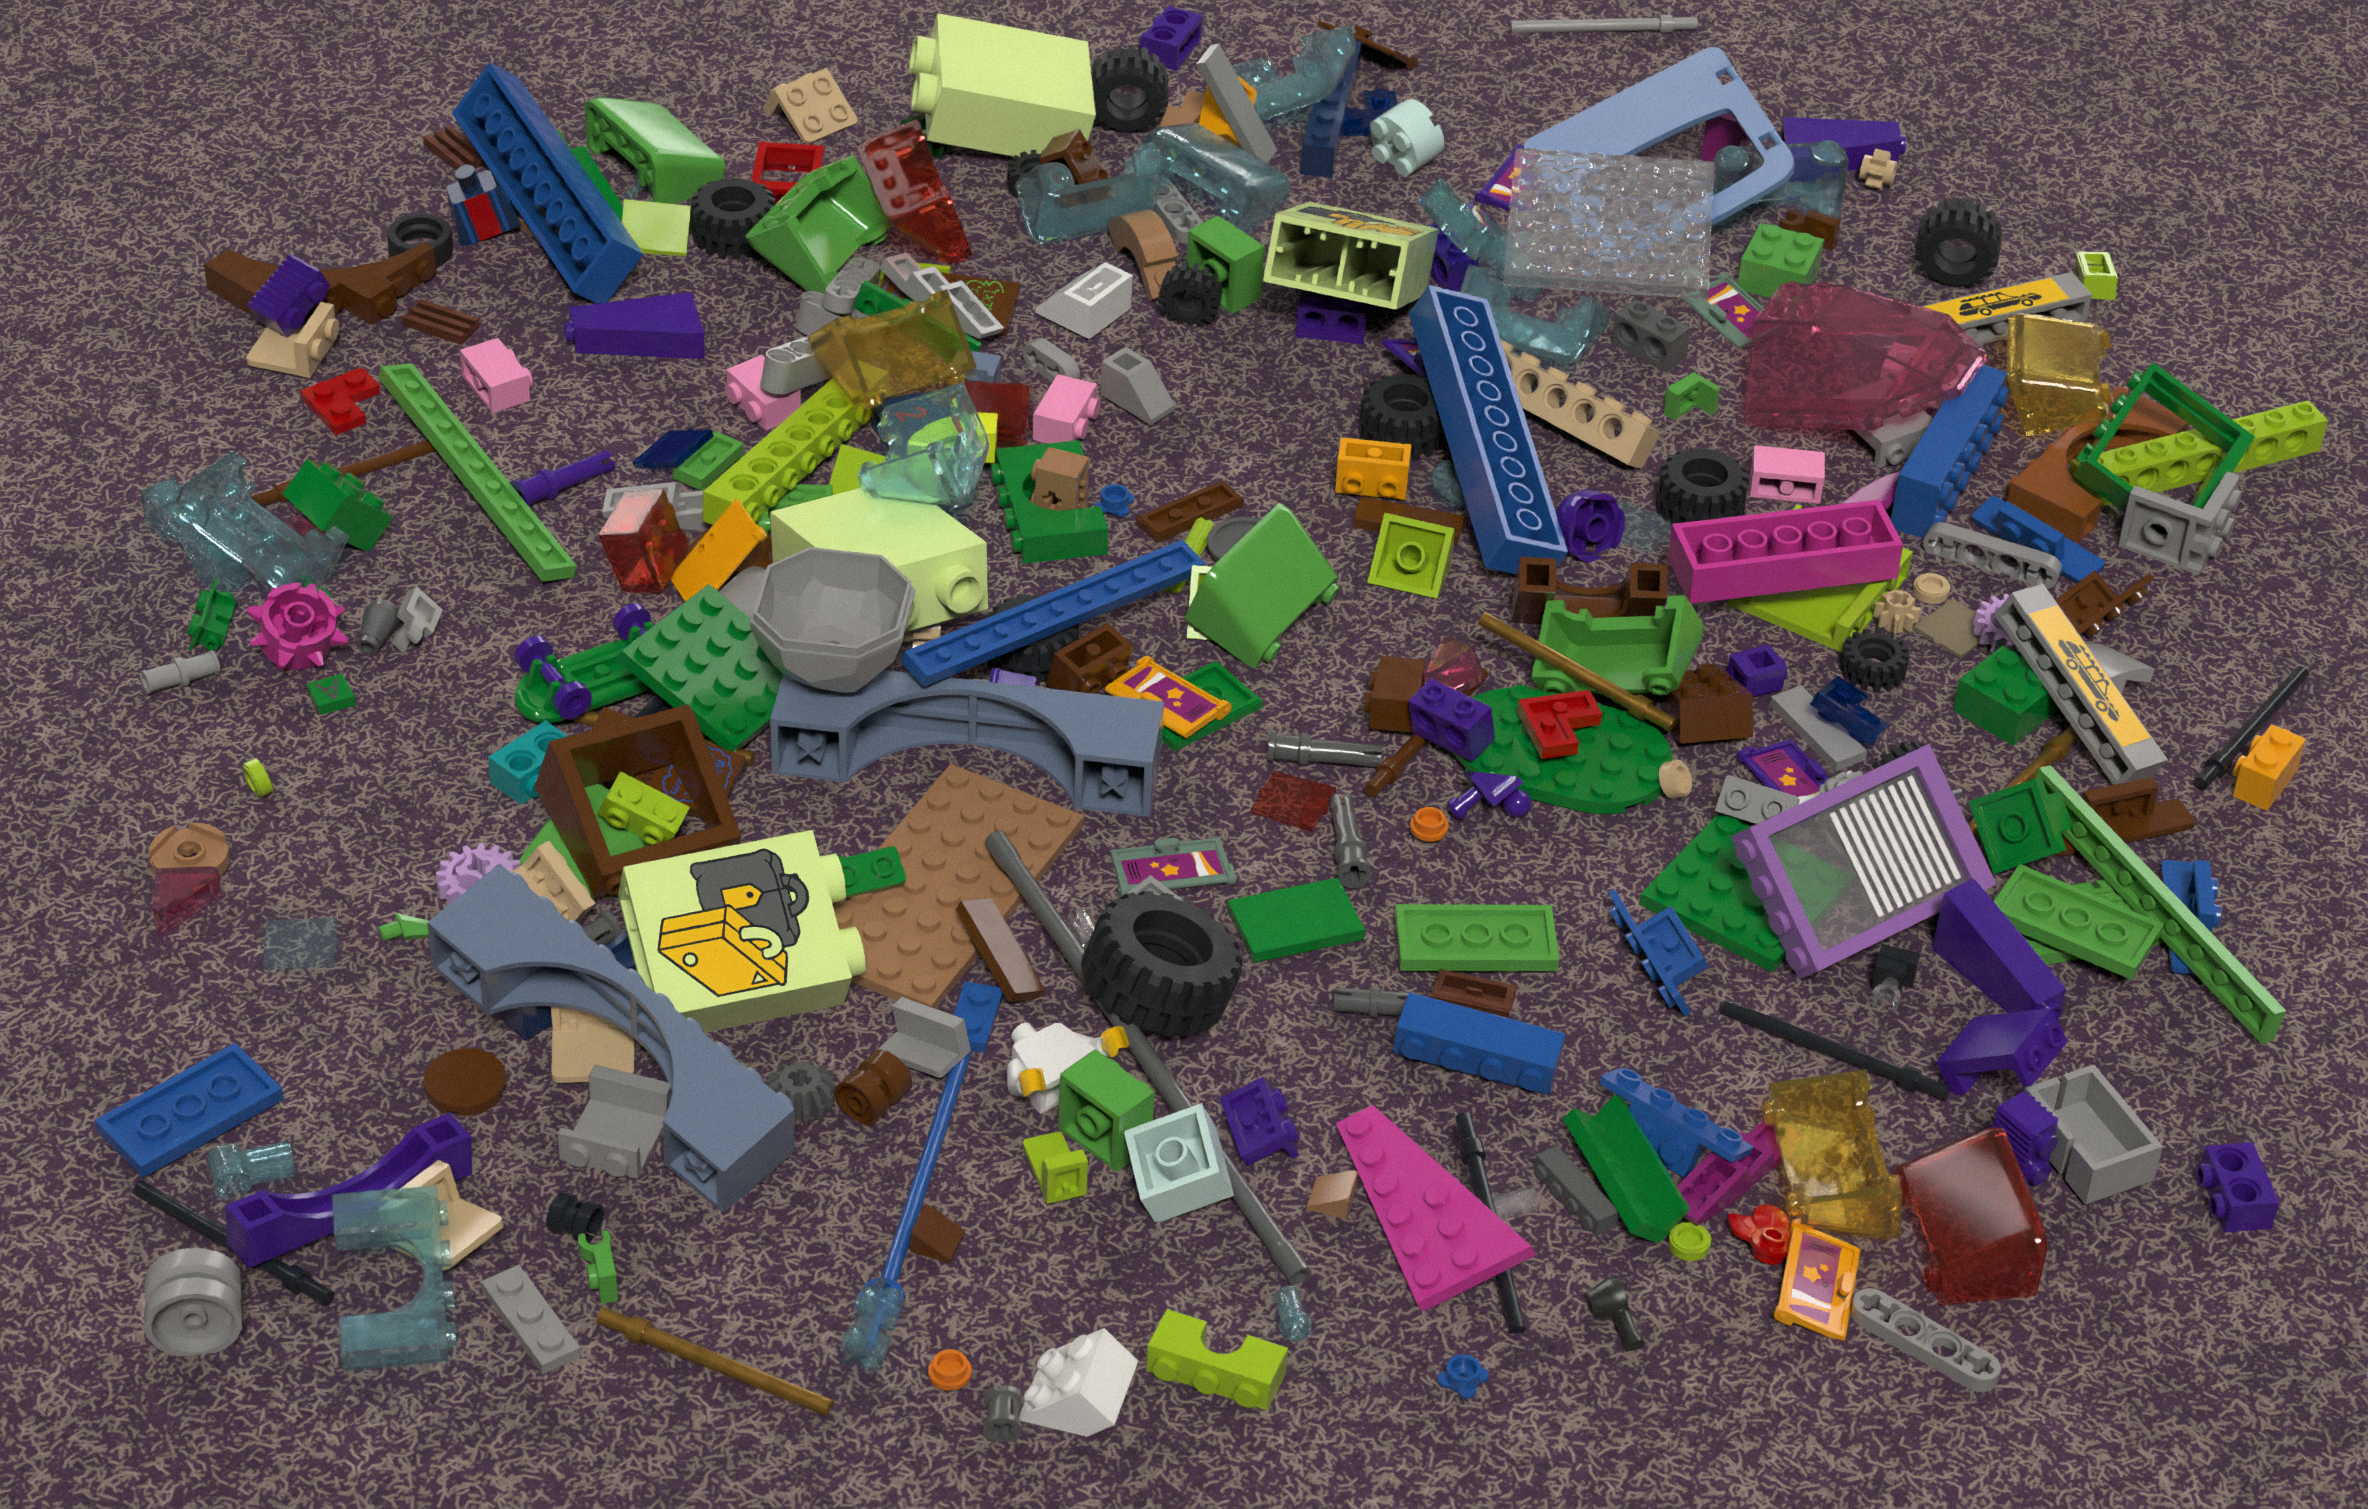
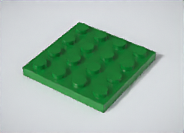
M710 584L621 650L617 658L618 662L673 708L689 704L697 719L700 730L723 749L736 753L770 725V718L783 673L772 664L760 647L750 627V618Z
M1718 813L1641 893L1639 905L1656 914L1672 906L1686 929L1773 973L1786 959V952L1778 935L1770 927L1769 916L1760 898L1753 891L1752 881L1744 864L1738 859L1735 853V845L1731 839V836L1752 826L1735 817ZM1770 835L1769 838L1814 929L1850 890L1854 876Z

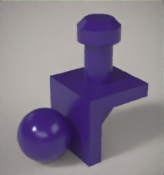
M1470 770L1464 774V777L1472 787L1459 798L1452 797L1447 803V808L1456 819L1466 817L1468 815L1467 810L1480 799H1483L1487 805L1495 807L1503 800L1504 810L1508 815L1515 818L1525 816L1530 811L1532 805L1529 794L1524 790L1517 789L1523 784L1519 777Z

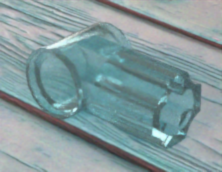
M289 1141L242 1150L238 1145L231 1143L222 1144L213 1148L206 1157L215 1194L221 1199H228V1195L240 1193L241 1196L249 1192L251 1186L255 1184L296 1176Z

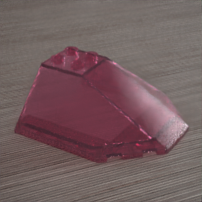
M1795 281L1781 284L1754 319L1743 423L1747 426L1875 430L1883 426L1882 420L1900 413V416L1905 418L1928 409V402L1945 396L1947 400H1951L1961 396L1987 360V353L1949 314L1844 284H1830L1828 282L1799 284Z

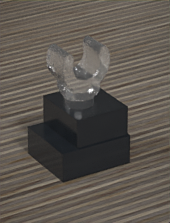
M1882 943L1871 989H1874L1871 1000L1872 1007L1875 1008L1880 999H1888L1892 1002L1891 1012L1895 1013L1898 1010L1903 987L1913 988L1920 953Z

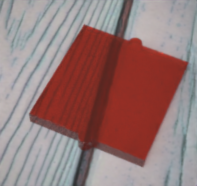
M1274 771L1265 787L1259 788V796L1250 809V813L1313 832L1321 817L1328 814L1330 799L1336 794V787Z

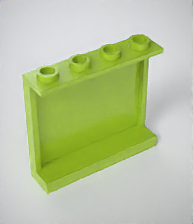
M1797 504L1792 510L1802 509V506ZM1903 547L1897 579L1738 599L1733 598L1728 599V605L1842 652L1846 638L1848 636L1852 637V633L1856 631L1861 634L1863 629L1874 619L1875 603L1881 602L1882 594L1898 590L1908 578L1913 551Z

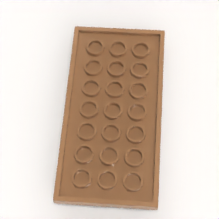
M950 764L878 848L882 849L890 846L897 848L906 875L905 883L832 903L839 930L856 927L863 944L866 963L865 974L852 976L851 982L897 1001L903 997L936 1009L980 955L978 948L955 911L959 903L964 900L992 898L1006 922L1024 900V897L1006 871L1001 869L985 846L986 838L994 831H1004L1019 852L1021 860L1038 883L1084 826L1085 815Z

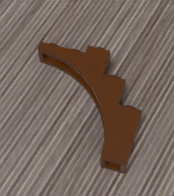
M424 242L402 254L378 262L355 267L319 269L331 285L321 302L334 304L335 315L344 309L373 325L397 310V298L405 295L437 274L434 247ZM228 249L204 264L207 290L255 317L247 306L248 301H251L252 296H255L257 291L261 290V286L265 285V281L269 280L270 275H274V270H278L279 266L254 260ZM316 303L305 317L310 319L320 303Z

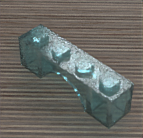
M174 478L141 490L145 523L163 542L172 537L179 540L195 567L198 579L209 590L215 578L218 579L215 589L221 592L227 591L232 593L250 585L246 553Z

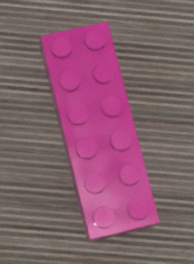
M1871 500L1672 524L1668 560L1684 594L1692 604L1897 579L1903 543L1881 501Z

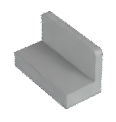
M903 997L892 1005L897 1032L879 1047V1050L889 1051L896 1055L905 1066L938 1078L943 1077L971 1052L963 1018Z

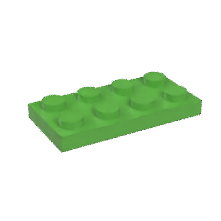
M2019 864L1994 900L1996 905L2020 933L2133 980L2161 937L2164 924L2021 864Z
M1395 904L1394 917L1400 971H1439V969L1448 971H1558L1559 954L1552 905Z

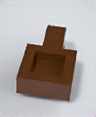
M1812 209L1806 216L1797 211L1788 210L1786 219L1781 218L1779 227L1798 233H1808L1813 237L1824 239L1823 248L1832 251L1838 242L1841 219Z

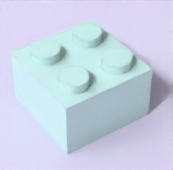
M1202 1103L1124 1131L1140 1200L1154 1222L1165 1221L1234 1196L1217 1128Z

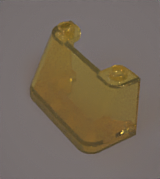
M947 289L932 293L930 298L924 302L912 301L902 308L856 320L855 317L850 318V315L834 319L807 337L812 352L853 405H862L863 410H869L883 404L882 399L946 382L947 387L959 384L967 380L966 373L977 368Z
M2024 312L2008 316L2007 375L2010 390L2026 437L2108 417V403L2113 402V396L2109 382L2103 383L2100 376V358L2107 357V350L2112 349L2108 329L2102 330L2100 324Z
M1867 1070L1769 1083V1100L1762 1101L1763 1116L1766 1125H1773L1790 1188V1192H1787L1786 1195L1790 1217L1797 1216L1801 1225L1878 1240L1900 1238L1902 1190L1898 1176L1888 1175L1875 1130V1112L1873 1107L1871 1108L1870 1104H1868V1090H1871V1084Z

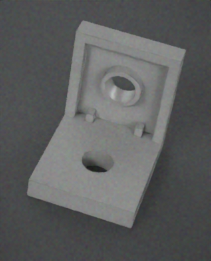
M2227 471L2203 509L2134 486L2129 495L2118 546L2199 575L2210 557L2217 558L2223 544V538L2228 539L2233 531L2235 519L2230 517L2232 511H2236L2242 496V492L2237 490L2240 476ZM2152 524L2163 526L2168 534L2158 533Z

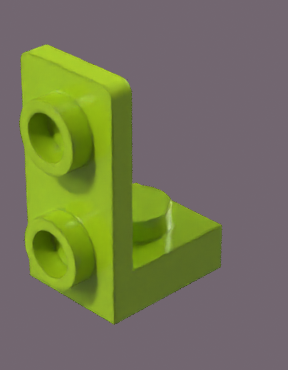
M1062 1132L1049 1133L1023 1140L1024 1152L1047 1204L1087 1195L1088 1160L1083 1149L1070 1152Z

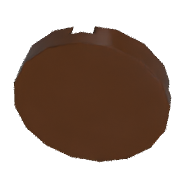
M460 1048L445 1052L435 1058L425 1070L423 1084L428 1102L438 1111L448 1113V1111L458 1112L459 1116H471L486 1112L499 1103L503 1097L502 1093L506 1089L507 1078L502 1062L493 1054L480 1049Z

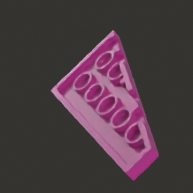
M1371 1105L1336 1123L1412 1294L1421 1310L1430 1309L1536 1255L1528 1242L1375 1106Z

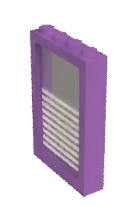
M1930 744L1731 836L1735 845V853L1744 864L1752 881L1753 891L1760 898L1769 916L1770 927L1778 935L1786 952L1787 962L1795 971L1798 979L1816 973L1939 913L1944 893L1971 878L1975 879L1984 890L1996 885V881Z

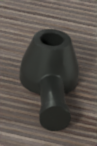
M1617 1275L1601 1281L1586 1293L1587 1302L1594 1319L1615 1320L1623 1340L1622 1345L1625 1352L1644 1347L1645 1342L1636 1329L1630 1314L1624 1288Z

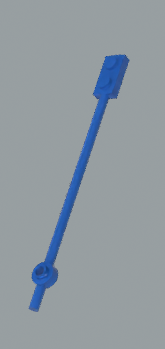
M964 982L954 1016L965 1020L971 1052L948 1072L881 1278L867 1282L861 1290V1307L868 1317L858 1344L860 1350L874 1352L884 1320L896 1316L903 1308L904 1291L897 1281L911 1241V1231L918 1219L972 1052L986 1053L1004 997L1000 987Z

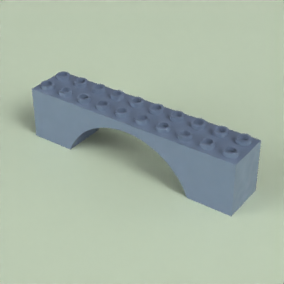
M888 670L880 672L856 692L842 693L803 685L783 674L770 718L772 774L848 782L867 765L895 752L924 745L969 744L1001 750L1016 755L1041 768L1063 788L1076 809L1150 817L1162 754L1164 702L950 677L923 687L911 673Z
M499 863L427 922L431 967L486 1014L491 1015L508 1009L530 1006L569 1008L607 1020L634 1037L657 1062L666 1081L672 1084L670 1087V1105L663 1119L664 1164L723 1213L742 1199L794 1152L795 1108L791 1100L781 1092L776 1093L768 1087L755 1069L751 1067L745 1068L739 1063L726 1045L721 1042L715 1043L709 1038L696 1020L691 1017L686 1019L680 1014L667 996L662 993L656 994L645 985L643 978L637 971L632 968L627 970L621 965L608 947L603 944L597 945L592 941L579 923L574 920L568 921L562 916L549 898L545 896L539 897L533 892L520 874L509 872Z

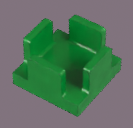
M2042 777L1968 801L1993 874L2067 850L2061 832L2072 828V823L2061 792L2048 794Z

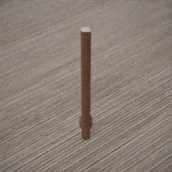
M425 440L338 467L337 469L342 472V476L349 472L358 477L436 452L437 450L429 440ZM284 480L273 484L271 489L248 495L247 500L250 508L255 509L278 501L280 504L289 502L283 495V492L290 481Z
M1477 667L1456 690L1470 697L1487 679V670L1483 667ZM1414 733L1393 757L1385 758L1377 767L1376 775L1364 787L1365 792L1369 796L1375 797L1387 784L1394 783L1402 775L1403 767L1428 740Z

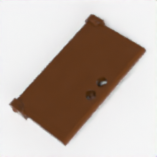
M1321 19L1317 23L1318 26L1331 33L1330 36L1333 38L1347 37L1352 40L1362 41V47L1406 64V68L1413 70L1418 65L1417 58L1413 56L1408 58L1396 50L1369 40V36L1372 37L1373 33L1366 29L1355 26L1354 30L1356 31L1352 33Z

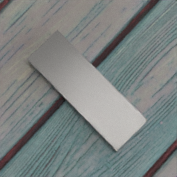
M1802 685L1771 696L1770 706L1835 772L1866 760L1867 750Z

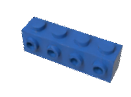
M1409 992L1396 1027L1393 1053L1410 1059L1443 1066L1451 1070L1477 1075L1488 1080L1522 1087L1529 1091L1550 1095L1561 1062L1566 1033Z

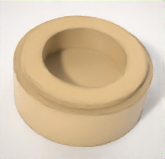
M1926 573L1919 575L1915 579L1913 594L1920 601L1928 604H1939L1947 600L1950 584L1941 575Z
M1673 760L1661 765L1659 781L1665 795L1670 799H1678L1689 795L1692 788V778L1688 767L1681 760Z

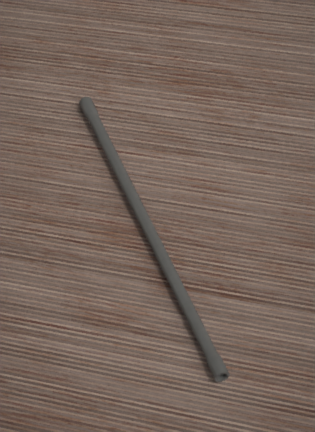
M1001 830L992 832L986 838L985 846L1001 869L1006 871L1090 992L1089 985H1086L1082 973L1081 961L1085 951L1025 866L1019 852L1005 832ZM1100 999L1095 1000L1113 1027L1122 1026L1130 1043L1129 1050L1173 1113L1192 1107L1193 1104L1140 1028L1132 1023L1127 1025L1120 1021V1016L1114 1012L1110 1014L1102 1007ZM1222 1147L1234 1193L1232 1198L1271 1252L1272 1259L1290 1285L1293 1286L1308 1280L1312 1273L1311 1269L1295 1246L1284 1236Z

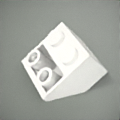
M1105 262L1078 276L1036 307V313L1087 339H1091L1131 309L1133 275Z
M1105 1328L1087 1336L1081 1335L1073 1342L1057 1349L1051 1348L1037 1362L1038 1370L1032 1385L1025 1393V1403L1019 1419L1024 1422L1086 1437L1114 1426L1138 1360Z

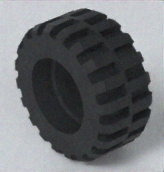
M1142 891L1136 895L1135 892L1112 900L1101 911L1082 956V973L1086 985H1089L1090 993L1095 1000L1100 999L1102 1007L1110 1014L1114 1012L1120 1016V1021L1127 1025L1131 1023L1137 1025L1141 1031L1147 1033L1155 1031L1160 1032L1161 1036L1172 1037L1176 1034L1186 1037L1196 1032L1199 1034L1211 1028L1223 1016L1242 973L1243 961L1238 942L1234 935H1229L1228 927L1222 921L1217 922L1213 918V914L1205 908L1201 910L1193 906L1194 902L1185 898L1183 901L1176 899L1174 895L1168 893L1155 895L1153 891Z

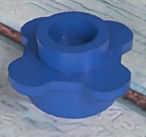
M1107 485L1102 488L1100 501L1095 503V507L1101 506L1103 513L1107 512L1116 514L1118 517H1124L1129 514L1128 507L1134 503V496L1122 485Z
M1460 1354L1450 1358L1446 1371L1438 1374L1437 1382L1442 1388H1451L1457 1391L1460 1397L1470 1399L1476 1395V1388L1480 1383L1487 1382L1488 1371L1481 1367L1476 1358Z

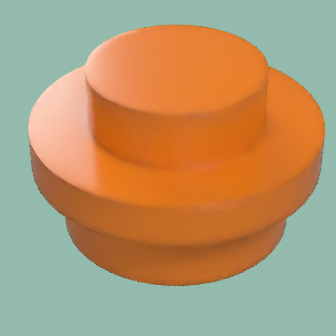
M1434 807L1419 809L1410 821L1411 833L1416 838L1425 842L1441 840L1448 833L1449 825L1445 814Z
M953 1349L937 1353L928 1367L930 1382L942 1390L953 1391L961 1389L969 1383L972 1376L970 1362L963 1353Z

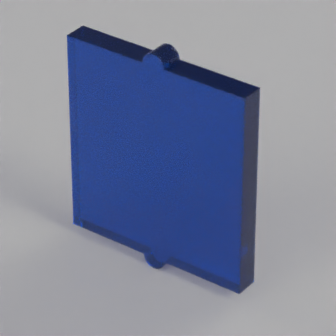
M693 428L688 430H669L632 463L635 467L652 468L653 470L658 468H678L714 435L712 430H694Z

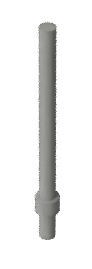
M1672 14L1659 15L1658 18L1510 21L1511 33L1657 30L1660 33H1672L1673 30H1697L1698 25L1697 17L1673 18Z

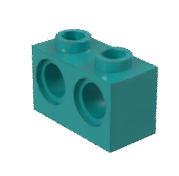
M545 720L488 757L490 783L520 805L533 797H539L534 787L549 741L568 737V735Z

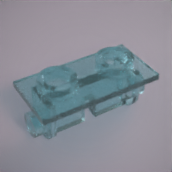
M884 1277L868 1287H863L857 1296L854 1309L858 1311L854 1325H851L846 1331L841 1344V1348L845 1350L841 1362L842 1365H847L856 1359L861 1361L859 1365L861 1369L876 1372L877 1366L883 1365L891 1337L877 1330L879 1326L888 1331L894 1330L903 1305V1300L900 1298L901 1291L893 1287H886L883 1290L887 1280Z

